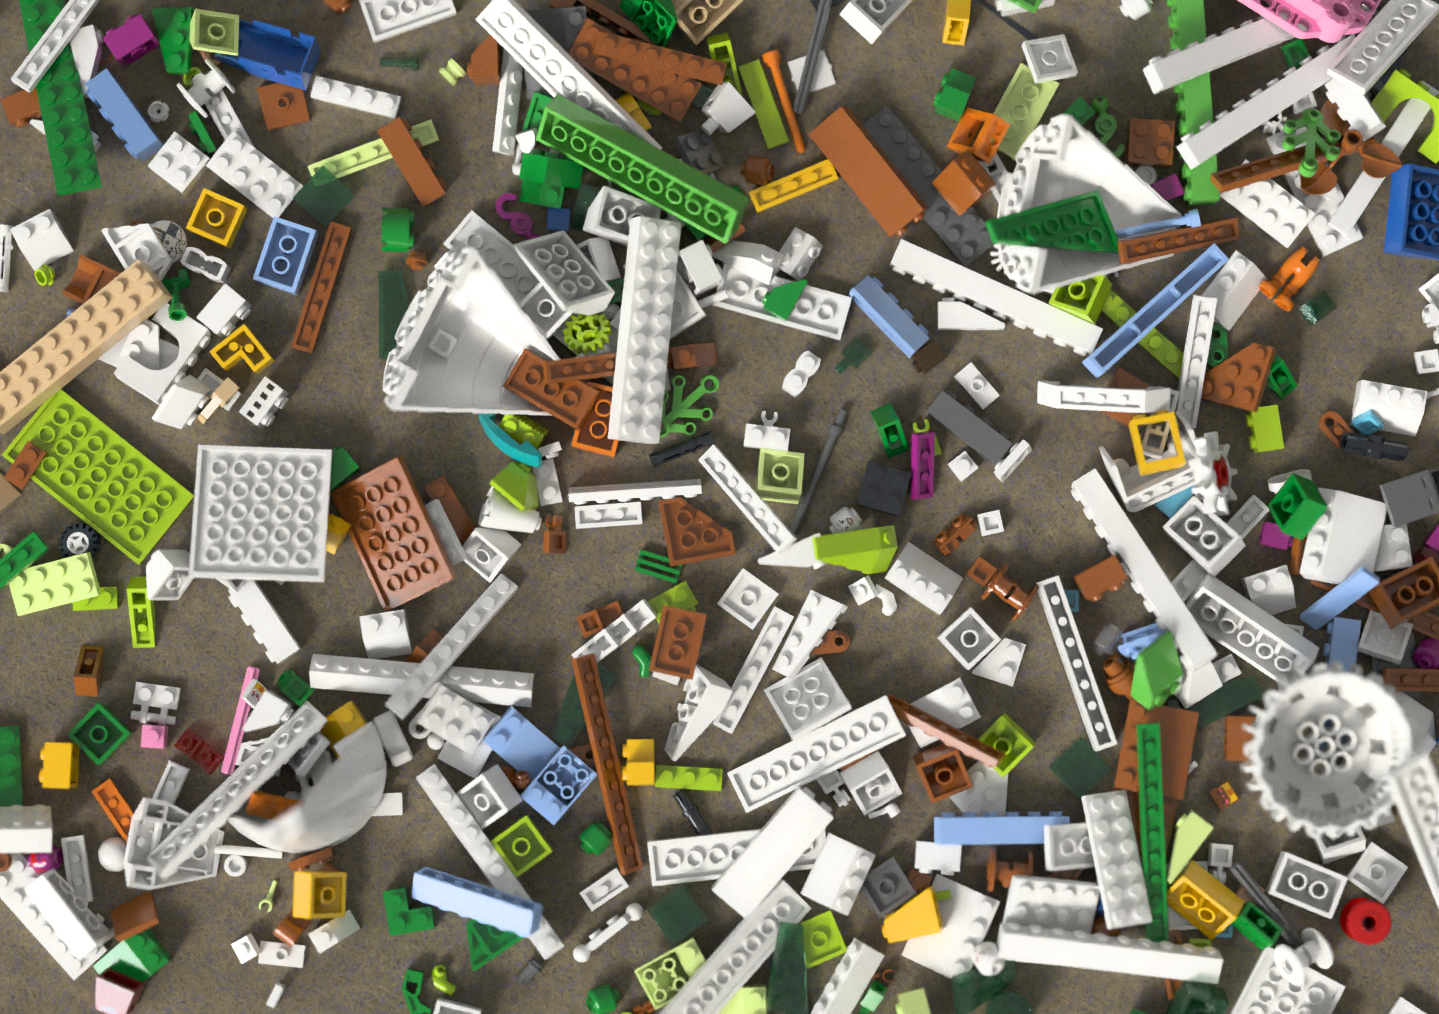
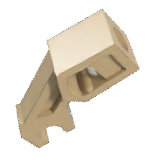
M227 377L213 392L212 400L199 414L197 419L205 424L219 406H225L240 388Z

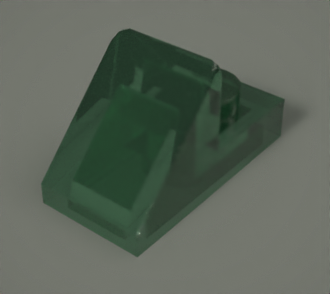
M1324 290L1298 309L1308 324L1312 326L1337 309V307Z

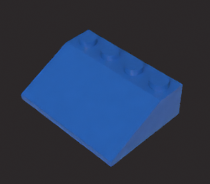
M1410 163L1402 164L1399 170L1392 173L1384 253L1439 260L1438 169Z

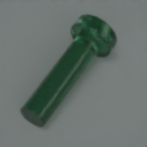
M412 56V59L380 57L379 66L412 68V71H418L419 57Z

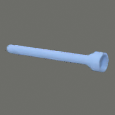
M1198 209L1188 210V213L1184 214L1185 216L1118 229L1115 232L1119 239L1181 225L1194 228L1201 226Z

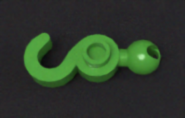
M1097 96L1091 103L1092 109L1099 116L1095 121L1094 129L1099 136H1102L1099 142L1105 146L1106 142L1116 131L1117 122L1112 115L1106 112L1109 106L1108 100L1103 96ZM1096 98H1101V102H1098ZM1120 145L1115 152L1111 153L1116 158H1119L1124 152L1125 146Z

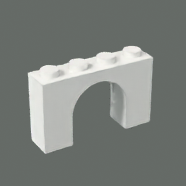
M168 303L156 312L152 320L159 324L161 329L178 340L179 354L174 363L162 370H151L126 355L114 372L119 380L159 406L173 384L185 378L186 370L189 366L192 367L196 363L200 350L202 348L205 349L211 341L209 330L192 318L186 316L181 321L171 320L168 311L170 304Z

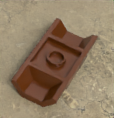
M81 255L77 270L62 294L84 304L121 273Z

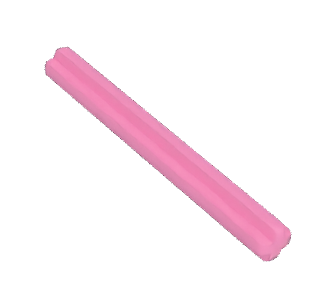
M250 666L246 671L221 772L231 775L235 771L236 760L245 732L242 729L248 720L251 706L241 696L252 679L258 680L260 669Z

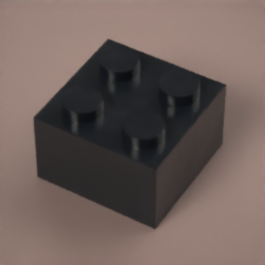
M868 461L856 505L898 517L911 473Z

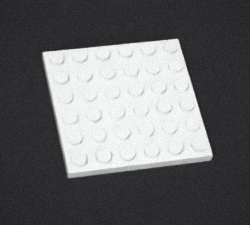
M198 445L189 576L198 578L324 582L332 450Z

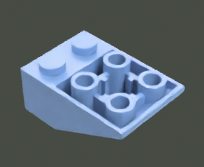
M563 745L520 797L554 826L596 777L597 773Z

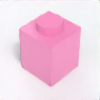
M142 725L141 747L167 748L169 726Z

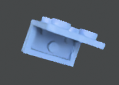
M1157 623L1121 634L1124 644L1118 646L1119 651L1130 661L1136 662L1137 653L1166 631H1161Z

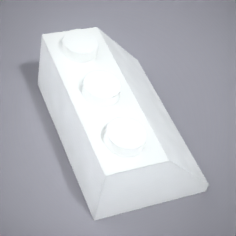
M603 186L587 211L583 231L628 247L630 219L639 216L659 219L662 209L647 201Z
M1237 250L1230 255L1229 260L1221 267L1201 294L1202 296L1217 298L1214 322L1222 325L1228 332L1259 292V283L1262 280H1268L1253 262Z
M1360 380L1356 385L1350 425L1354 426L1352 424L1353 418L1371 409L1384 424V428L1380 429V431L1416 436L1424 414L1427 391Z
M908 542L884 579L938 615H941L962 582L963 577Z
M828 833L801 894L848 916L876 855L860 846Z

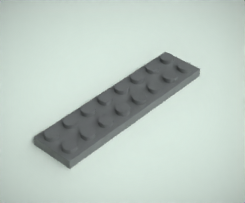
M887 105L863 124L865 129L927 205L928 209L924 211L925 216L923 219L963 267L966 268L994 245L985 222L973 208H970L959 217L935 188L932 182L942 171Z

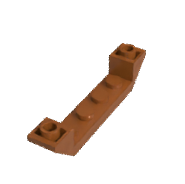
M550 0L549 2L550 8L576 6L577 4L585 5L586 14L590 15L591 12L599 16L598 20L607 26L611 23L617 27L616 31L625 37L631 35L636 38V41L655 45L637 25L595 0Z

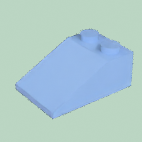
M512 706L506 710L482 738L483 742L516 770L528 771V774L531 775V782L561 749Z

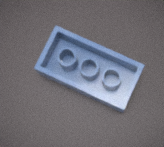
M107 68L85 83L89 89L86 91L87 95L97 106L101 105L100 113L110 124H114L111 128L123 142L126 140L127 143L124 146L135 159L140 158L144 162L163 147L162 141L116 77Z

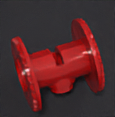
M1360 897L1350 900L1345 904L1340 914V925L1343 932L1349 938L1362 944H1377L1383 941L1391 930L1392 921L1387 908L1381 903L1368 898ZM1368 917L1367 924L1363 925L1364 918Z

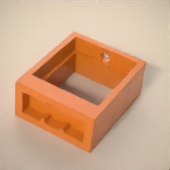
M966 108L946 147L959 155L969 150L976 160L990 164L1010 124L995 114ZM982 121H985V123H984V125H983V127H982V129H981V131H980L978 137L976 138V140H975L973 146H972V147H969L970 144H971V142H972V140H973V138L975 137V135H976V133H977V131H978V129H979V127H980Z

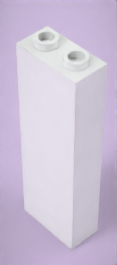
M798 786L712 885V891L744 918L758 906L833 819V815L830 813L832 809L823 801L818 803L814 799L816 795L807 787L802 789Z

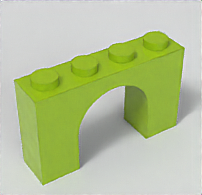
M1402 68L1399 71L1395 69L1386 85L1370 102L1383 122H1385L1400 102L1409 98H1418L1425 101L1433 111L1434 123L1431 131L1417 151L1434 163H1437L1439 161V94L1437 93L1436 96H1433L1428 92L1430 88L1424 83L1418 81L1416 84L1410 80L1412 75Z

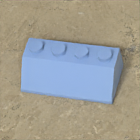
M868 275L850 290L849 297L910 359L930 339L927 336L929 332L921 324L917 326L912 321L913 315L906 308L902 310L897 305L898 300L890 292L886 294L881 289L883 285L876 277L871 278Z

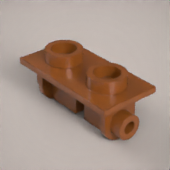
M967 514L959 515L954 518L952 525L947 530L938 533L933 544L940 549L943 555L951 554L961 545L956 538L960 536L965 541L976 531L977 524Z

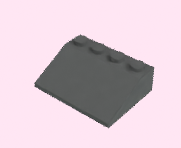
M585 5L525 10L566 52L569 51L586 20ZM582 67L592 77L591 71ZM524 68L527 99H532L534 91H540L552 96Z

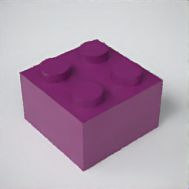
M140 14L128 17L124 21L125 24L119 28H111L106 32V36L103 37L116 60L124 68L160 46L158 38Z

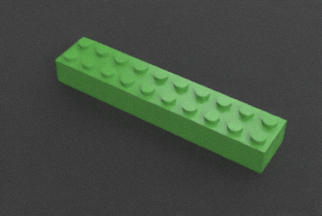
M1166 0V5L1171 7V15H1168V27L1172 28L1173 36H1170L1169 40L1170 49L1176 50L1179 48L1180 51L1186 50L1185 47L1193 42L1204 43L1206 26L1203 0ZM1209 72L1173 86L1174 93H1178V101L1175 102V113L1180 115V123H1177L1178 137L1181 136L1182 139L1192 131L1196 135L1201 132L1199 130L1200 126L1208 121L1212 124L1214 123ZM1216 154L1193 169L1189 168L1183 158L1184 166L1180 168L1181 180H1185V189H1183L1185 194L1182 196L1183 202H1187V207L1214 205L1220 199L1219 190L1210 181L1211 174L1218 172Z
M559 94L545 106L536 137L537 141L725 244L738 231L749 200L745 195Z

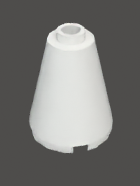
M493 486L490 487L486 495L488 498L486 503H483L479 515V527L533 533L534 530L538 531L542 521L538 511H521Z

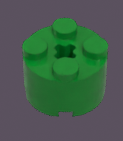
M382 207V213H386V215H382L381 244H386V246H382V252H408L409 249L413 248V234H409V227H413L414 212L409 211V208Z

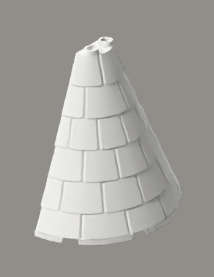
M1061 115L1051 118V123L1048 125L1041 124L1020 147L1015 156L1017 165L1014 172L1007 173L1002 188L997 218L1097 190L1101 195L1114 230L1181 217L1182 214L1162 198L1146 181H1143L1129 166L1124 165L1089 131H1085L1072 116ZM1180 226L1123 237L1118 240L1121 241L1180 228ZM998 244L1001 263L1008 278L1017 282L1016 286L1019 289L1034 294L1052 287H1061L1097 275H1106L1121 269H1129L1174 255L1173 253L1122 264L1120 263L1119 254Z
M464 247L461 254L453 252L429 275L427 289L417 292L394 337L397 340V347L389 352L384 371L383 391L388 394L384 399L386 405L394 411L417 410L418 412L445 411L473 412L474 414L501 413L553 416L506 389L503 385L525 348L546 361L561 360L560 357L556 355L544 336L539 333L528 315L523 313L494 271L485 263L478 250ZM439 328L459 340L447 359L428 347Z
M370 721L334 744V748L341 757L297 809L278 821L246 814L249 797L238 811L233 812L227 818L229 823L241 834L257 844L290 853H307L323 850L327 847L338 845L353 836L367 823L378 807L386 782L387 762L380 735L373 722Z

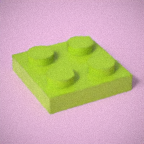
M831 910L798 923L791 931L807 969L847 952L846 945Z

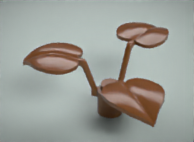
M1328 99L1320 110L1324 118L1323 123L1330 130H1337L1340 132L1341 137H1344L1341 141L1342 149L1338 158L1332 161L1328 167L1323 162L1319 163L1313 177H1305L1300 174L1301 189L1310 195H1323L1330 192L1337 183L1336 174L1330 170L1345 151L1353 153L1359 149L1360 155L1364 157L1361 164L1362 169L1373 178H1384L1402 167V162L1391 149L1380 143L1368 144L1364 153V144L1361 143L1363 139L1362 134L1358 130L1348 129L1351 125L1348 120L1343 121L1338 114L1339 106L1336 102L1332 103Z

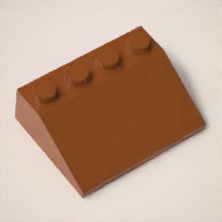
M1130 699L1114 787L1139 792L1136 723L1159 722L1163 797L1184 800L1199 712L1163 705L1156 706L1149 711L1138 701Z

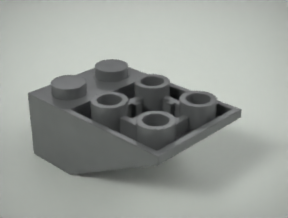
M1439 465L1379 485L1393 528L1439 513Z

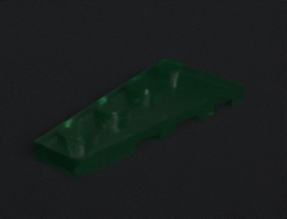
M378 271L379 360H387L389 352L397 347V340L394 337L409 307L401 271Z

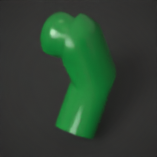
M636 645L632 653L640 664L639 676L650 677L649 668L652 656L644 646Z

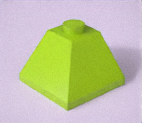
M519 461L511 462L490 481V484L521 511L535 510L539 507L536 474L531 471V466Z

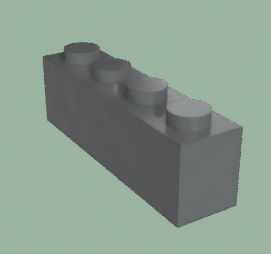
M942 390L925 413L994 466L997 465L1012 445L1009 441L1011 438L1003 431L997 432L991 428L993 424L986 418L982 417L980 419L974 415L976 411L966 403L963 406L957 402L958 397L949 390L946 393Z

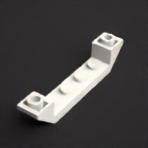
M1038 381L1037 403L1063 409L1137 413L1170 410L1171 387L1149 386L1147 389L1060 385V382Z

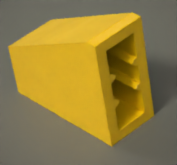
M947 0L942 43L964 45L969 24L971 0Z
M934 886L925 889L884 921L882 932L884 937L888 938L889 943L937 934L944 930Z

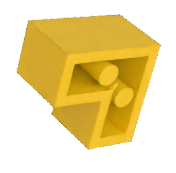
M245 324L209 351L226 371L244 359L256 374H259L275 361Z
M627 739V744H623V757H627V766H623V780H627V785H654V739Z

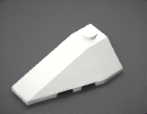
M699 665L695 667L693 680L687 679L683 688L684 691H687L684 704L679 703L677 707L679 721L672 724L664 748L673 761H676L723 711L733 692L724 680Z

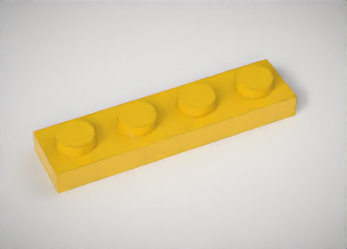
M827 159L749 192L756 212L759 213L832 183L839 178L832 163Z

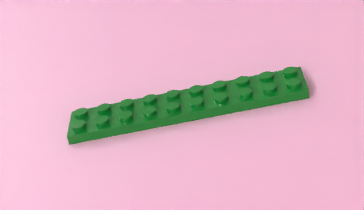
M19 0L29 53L65 7L64 0ZM69 41L36 85L58 196L102 188L79 72L76 69Z

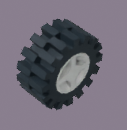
M75 523L67 526L66 530L61 532L60 535L62 536L58 539V542H60L58 547L62 551V556L67 558L90 552L91 558L97 556L101 541H99V534L92 527L86 524Z

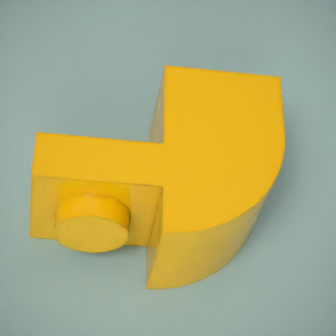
M627 92L615 100L645 131L652 128L630 93Z

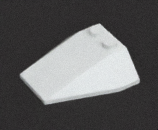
M144 797L132 816L124 857L127 886L151 890L215 877L220 854L215 853L216 844L222 845L224 832L216 829L210 835L208 841L201 844L189 859L184 860L178 866L173 875L168 876L164 880L146 857L190 814L167 801Z

